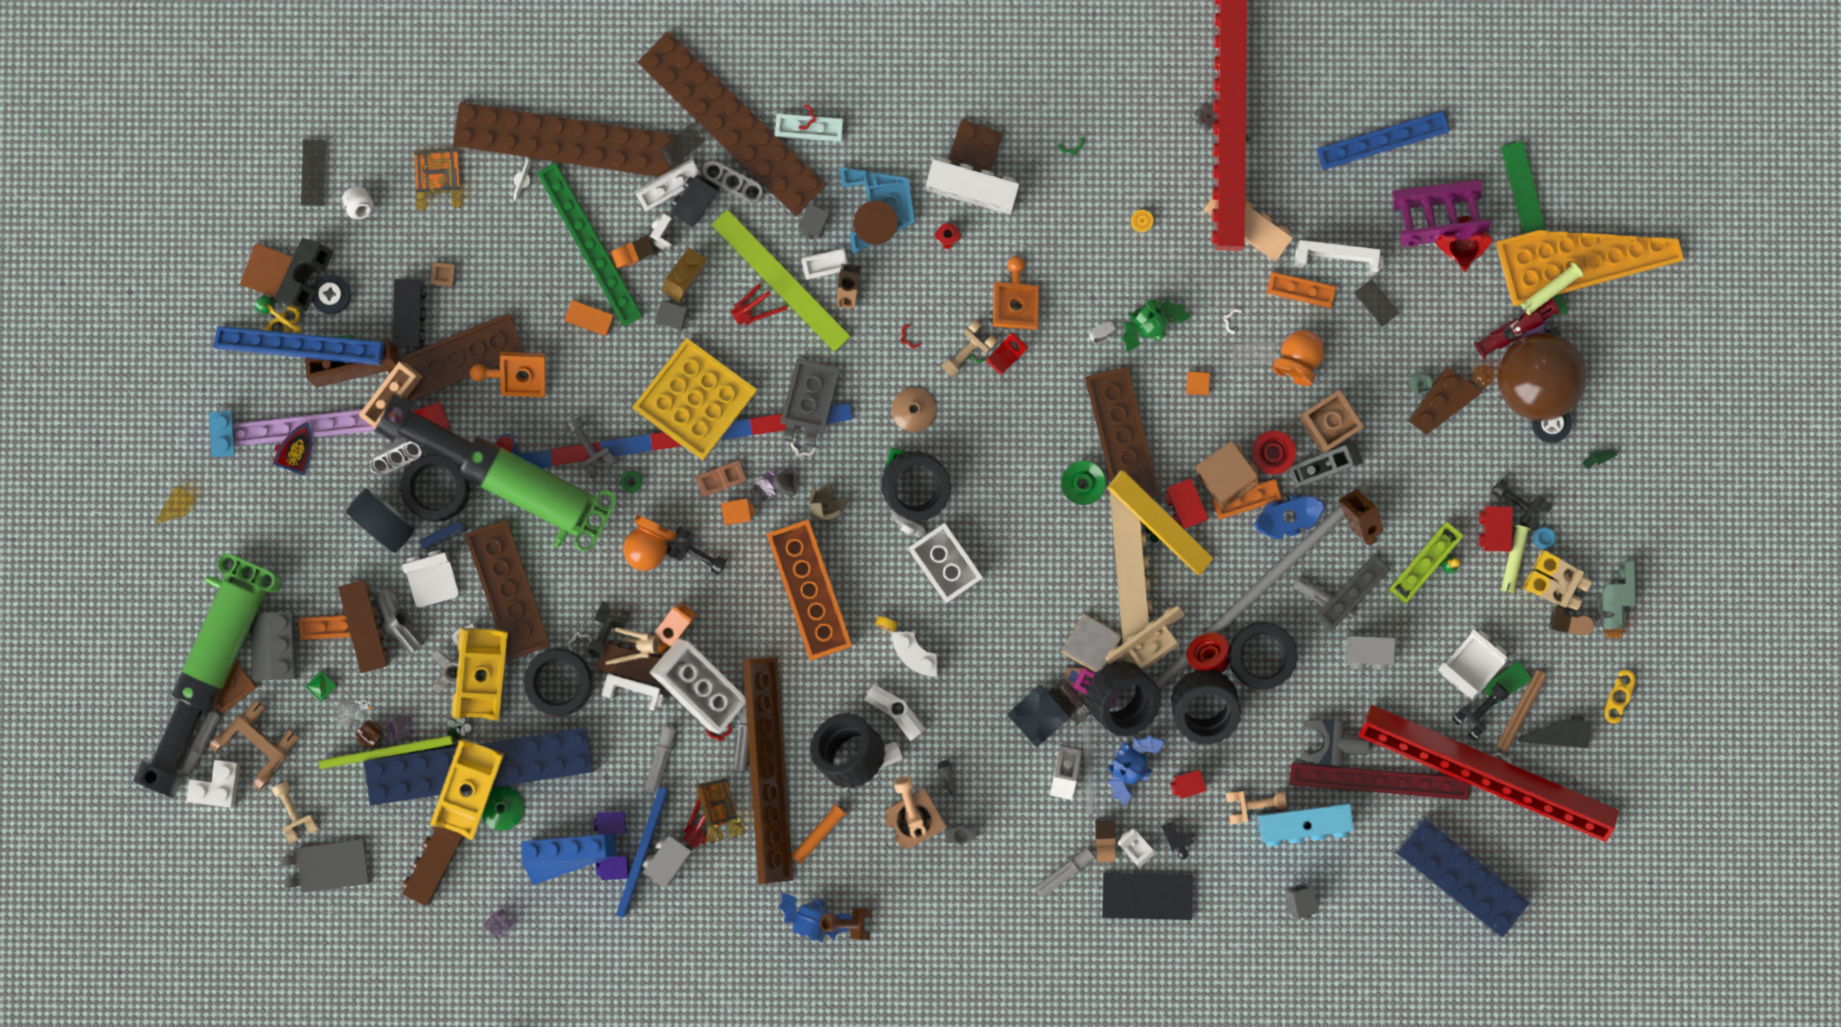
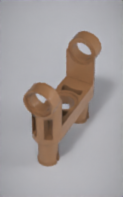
M254 700L244 714L238 715L226 730L221 732L211 742L209 747L216 753L223 746L226 747L238 732L242 733L270 758V761L257 774L258 778L253 783V786L260 791L271 780L272 774L287 758V752L300 737L288 729L277 744H273L254 727L253 723L266 710L263 705H260L259 701Z

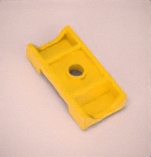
M460 627L456 693H453L451 713L455 719L476 717L499 721L507 632L505 630ZM484 669L486 671L485 678L477 681L475 679L476 671Z
M462 738L458 744L430 825L453 830L473 840L505 754ZM463 784H469L472 787L473 792L470 796L462 794L461 786Z

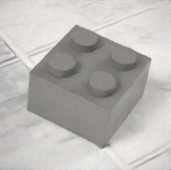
M1346 637L1345 664H1350V668L1366 669V665H1373L1372 669L1388 670V666L1394 665L1395 638Z
M672 834L668 838L666 836L662 837L656 846L658 849L656 855L651 854L643 864V867L646 868L643 873L664 888L668 887L693 851V849Z

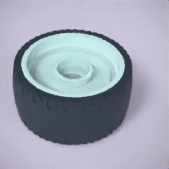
M367 488L352 501L346 510V514L393 553L400 550L415 531V528L399 515L400 513L386 501L381 500Z

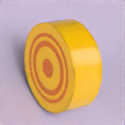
M1147 210L1136 211L1131 218L1133 229L1140 233L1150 230L1153 225L1152 214Z

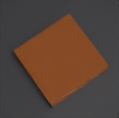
M255 243L239 285L275 297L293 257Z
M237 659L215 706L221 715L258 688Z

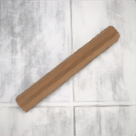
M1540 670L1535 671L1497 743V748L1507 752L1547 678L1546 673Z

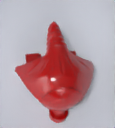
M1460 216L1458 217V222H1471V217ZM1472 232L1470 238L1456 240L1457 235L1452 233L1441 234L1435 243L1447 256L1459 264L1463 272H1467L1472 263L1487 250L1493 238L1486 232Z

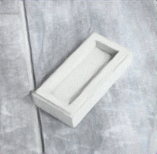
M844 248L801 258L806 280L840 273L841 264H848Z

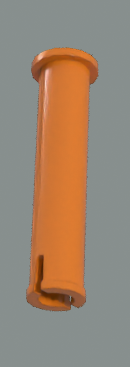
M835 803L832 810L797 850L791 854L799 863L803 864L804 860L843 816H847Z

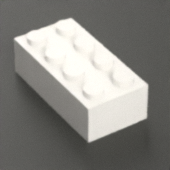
M945 158L933 159L926 182V191L1011 215L1019 184L1015 183L1016 179L1008 176H1003L1002 179L994 177L993 172L981 170V173L972 170V166L966 164L955 166L951 164L950 160Z
M677 639L649 672L709 731L718 734L725 729L746 704L745 696L689 641Z

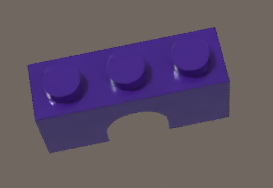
M625 811L597 813V817L593 818L594 831H598V835L614 834L615 836L617 834H626ZM616 855L596 863V875L600 876L601 880L628 879V856Z

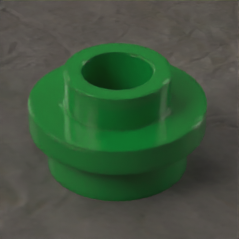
M629 470L621 476L620 484L625 491L633 493L642 487L643 479L637 471ZM631 477L636 480L633 486L628 485L627 482Z

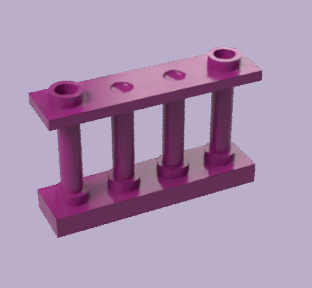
M1481 179L1392 191L1393 211L1402 210L1406 229L1401 231L1400 246L1414 247L1420 244L1435 243L1441 234L1455 233L1457 235L1456 240L1470 238L1472 232H1486L1489 234L1490 219L1481 220L1477 200H1481L1482 195ZM1467 201L1472 222L1459 223L1455 203ZM1433 205H1446L1450 225H1436ZM1424 207L1428 227L1414 229L1410 208Z

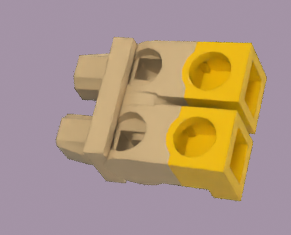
M1545 550L1541 551L1532 567L1536 571H1530L1522 589L1561 608L1567 607L1578 610L1582 599L1574 596L1573 593L1576 587L1587 592L1592 581L1583 575V571Z

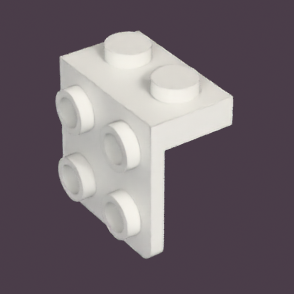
M441 550L428 553L429 557L427 558L412 557L406 559L407 563L402 565L404 574H407L417 607L421 608L458 597L459 591L448 553H441Z

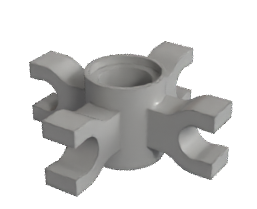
M440 648L431 656L444 668L443 675L432 686V689L437 693L449 682H457V675H452L448 668L450 666L458 667L459 662L457 658L450 659Z

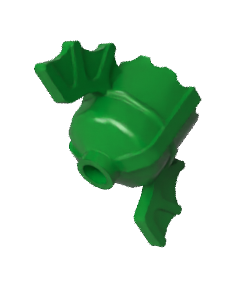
M1155 299L1146 301L1143 309L1138 308L1134 313H1128L1131 322L1125 321L1123 323L1125 333L1121 340L1125 343V351L1129 352L1140 345L1138 333L1144 339L1154 338L1157 342L1167 336L1165 331L1171 322L1169 317L1180 324L1191 318V314L1184 310L1183 304L1175 305L1169 299H1166L1162 305Z

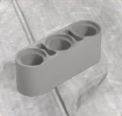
M710 161L704 166L703 174L706 180L750 204H757L762 200L763 190L757 182L716 161ZM711 167H717L720 170L719 175L715 178L709 177L707 174ZM732 177L739 179V185L735 188H730L727 185L728 180ZM750 188H757L759 190V195L756 198H749L747 196V191Z
M402 438L382 448L371 460L370 467L377 475H386L418 459L426 448L406 438Z

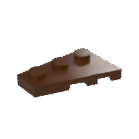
M1446 366L1412 413L1408 422L1423 433L1428 434L1483 392Z

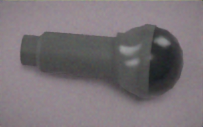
M947 760L939 762L937 770L943 776L949 793H956V786L951 774L952 764Z

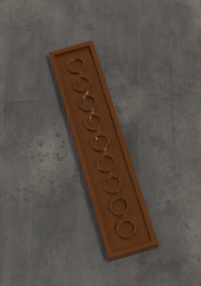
M669 31L637 62L795 217L827 186Z
M459 102L453 147L658 178L674 169L679 135Z
M778 657L743 659L758 884L793 881Z

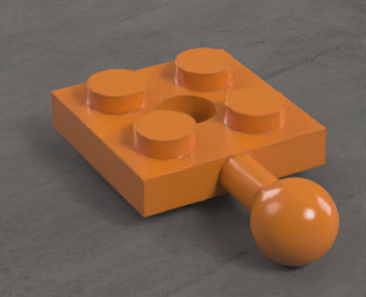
M1013 256L1007 263L1009 271L1012 272V283L995 282L993 285V326L1037 330L1039 286L1020 284V274L1025 268V262L1021 257ZM1013 301L1018 302L1021 305V310L1012 309L1010 303Z
M501 352L500 369H486L484 365L476 364L470 369V377L476 382H481L486 377L500 378L501 396L545 397V353ZM526 371L529 377L522 379L517 375V372Z

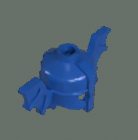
M1152 734L1144 739L1134 737L1132 746L1123 742L1122 748L1118 749L1116 753L1117 758L1113 759L1112 765L1108 767L1110 773L1114 775L1113 778L1108 780V784L1113 788V798L1120 800L1124 807L1132 796V792L1127 788L1125 782L1133 785L1140 780L1147 781L1152 770L1149 768V758L1143 752L1158 753L1164 744V739L1154 738Z
M781 892L782 900L778 908L784 913V923H793V933H799L801 936L807 935L809 939L814 941L817 939V941L823 943L825 935L834 940L840 932H848V928H837L834 932H825L821 929V917L824 914H830L825 908L826 902L813 898L811 903L801 904L797 911L796 897ZM840 913L837 916L838 919H852V916Z

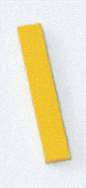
M1119 471L1107 489L1196 575H1201L1213 560V557L1124 471Z

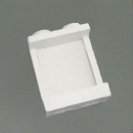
M1473 629L1470 632V636L1451 658L1438 669L1442 676L1472 701L1476 699L1508 662V658L1505 656L1507 652L1497 644L1494 647L1488 642L1490 638L1483 631L1479 630V632H1476Z
M607 675L602 696L614 698L616 688L619 686L652 696L650 710L656 711L657 707H662L665 697L664 694H661L662 689L615 675Z

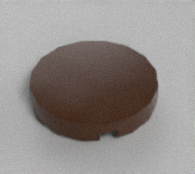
M873 200L864 203L858 208L854 215L853 226L861 241L869 245H881L893 238L897 231L898 220L895 211L890 205L882 201Z

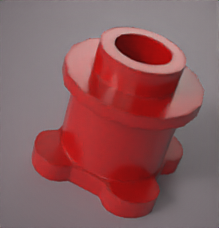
M945 223L935 232V239L943 244L944 249H950L952 244L961 239V234L955 225ZM949 231L952 233V236L946 238L944 233Z

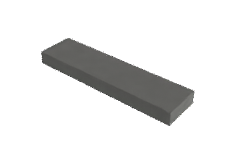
M1373 554L1320 610L1315 618L1331 633L1387 574L1390 568L1376 554Z

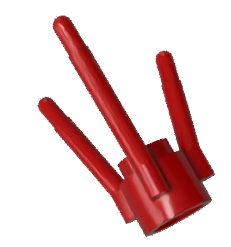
M757 284L741 301L733 305L735 308L730 312L739 326L743 323L748 326L754 321L785 311L788 307L783 306L750 317L753 315L751 308L771 294L767 291L747 305L746 302L761 287L760 284Z
M699 796L689 823L684 830L686 834L683 837L685 842L698 848L700 843L705 845L708 838L725 823L715 824L705 835H703L705 830L701 828L706 820L705 814H703L697 825H693L701 804Z

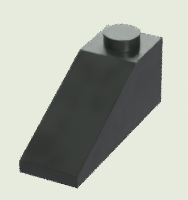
M1355 442L1292 465L1289 471L1295 488L1360 465L1363 463V460Z
M1571 715V720L1564 719L1518 737V742L1588 748L1590 721H1584V716Z

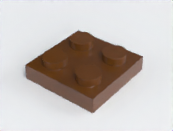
M961 119L948 160L951 161V164L960 166V164L972 166V170L981 173V170L991 172L1003 133Z

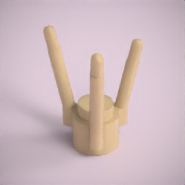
M617 627L615 628L616 632L638 637V639L622 638V642L637 644V650L641 651V653L607 660L605 663L609 665L638 658H649L650 654L658 652L659 639L657 636H649V633H639Z

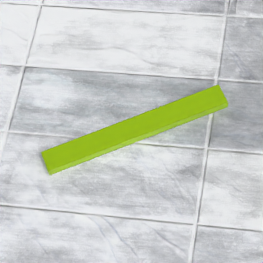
M728 209L711 224L834 352L851 337Z

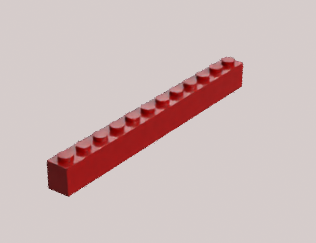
M1214 0V5H1218V13L1214 14V26L1217 27V35H1214L1213 41L1214 48H1217V56H1214L1213 69L1217 70V78L1213 80V91H1217V100H1213V113H1216V121H1213L1212 127L1213 135H1216V143H1213L1212 156H1216V165L1212 166V178H1216V187H1212V200H1215V208H1212L1211 220L1215 222V230H1212L1211 243L1215 244V250L1242 251L1245 247L1247 0Z
M1372 704L1363 719L1358 737L1601 841L1607 842L1615 829L1619 810Z

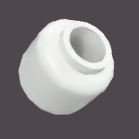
M351 187L342 196V205L348 216L353 219L359 220L369 216L374 208L370 194L363 187Z

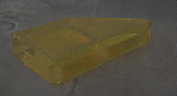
M175 486L155 522L160 524L185 517L196 497Z

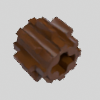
M367 720L356 731L355 735L358 737L356 741L363 747L368 746L372 749L385 735L381 731L383 728L376 721L372 723L370 720Z

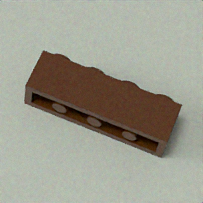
M389 339L380 341L385 343L382 365L305 358L306 379L318 388L391 371L399 363L398 348Z
M365 580L338 586L360 673L387 667L386 662L390 661L387 648H382L381 640L385 638L382 627H377L375 618H379L376 605L371 606L369 597L373 596L370 583L366 584Z
M608 640V644H604L607 650L603 658L597 660L596 669L664 687L649 673L664 655L656 653L651 654L649 658H638L607 665L605 663L607 660L641 653V651H638L637 647L630 646L629 650L621 648L622 643Z
M432 826L435 831L432 837L428 836L422 846L425 849L422 856H417L412 865V868L415 870L411 877H406L401 887L404 889L402 895L424 906H429L464 838V835L444 827Z

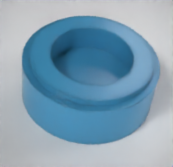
M1539 528L1533 535V542L1539 549H1549L1556 542V534L1551 528Z

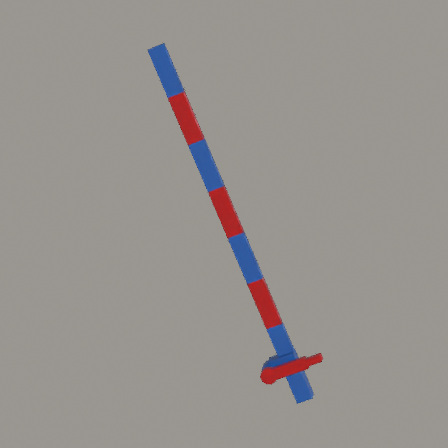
M850 403L831 406L827 424L852 420ZM782 413L735 420L721 440L783 431L786 428V424L781 423ZM664 432L592 442L597 452L608 447L614 457L682 446ZM501 434L497 440L498 446L540 468L583 462L590 458L583 444L520 454L518 442L515 443V439L511 434Z

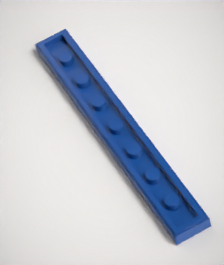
M217 326L213 347L218 350L382 365L385 343Z

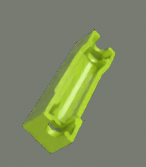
M1447 521L1444 522L1387 590L1394 594L1403 604H1406L1464 535ZM1448 529L1451 531L1456 539L1450 542L1451 539L1448 536L1442 535L1443 530ZM1401 584L1400 587L1406 592L1409 591L1408 596H1403L1395 587Z

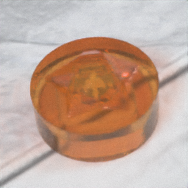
M1479 365L1471 372V381L1479 388L1489 386L1494 379L1492 369L1486 365Z

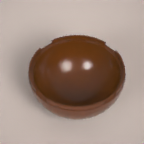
M1534 333L1520 338L1507 349L1499 364L1497 381L1503 400L1513 412L1533 421H1550L1562 417L1578 404L1585 391L1587 371L1581 353L1570 341L1552 333Z

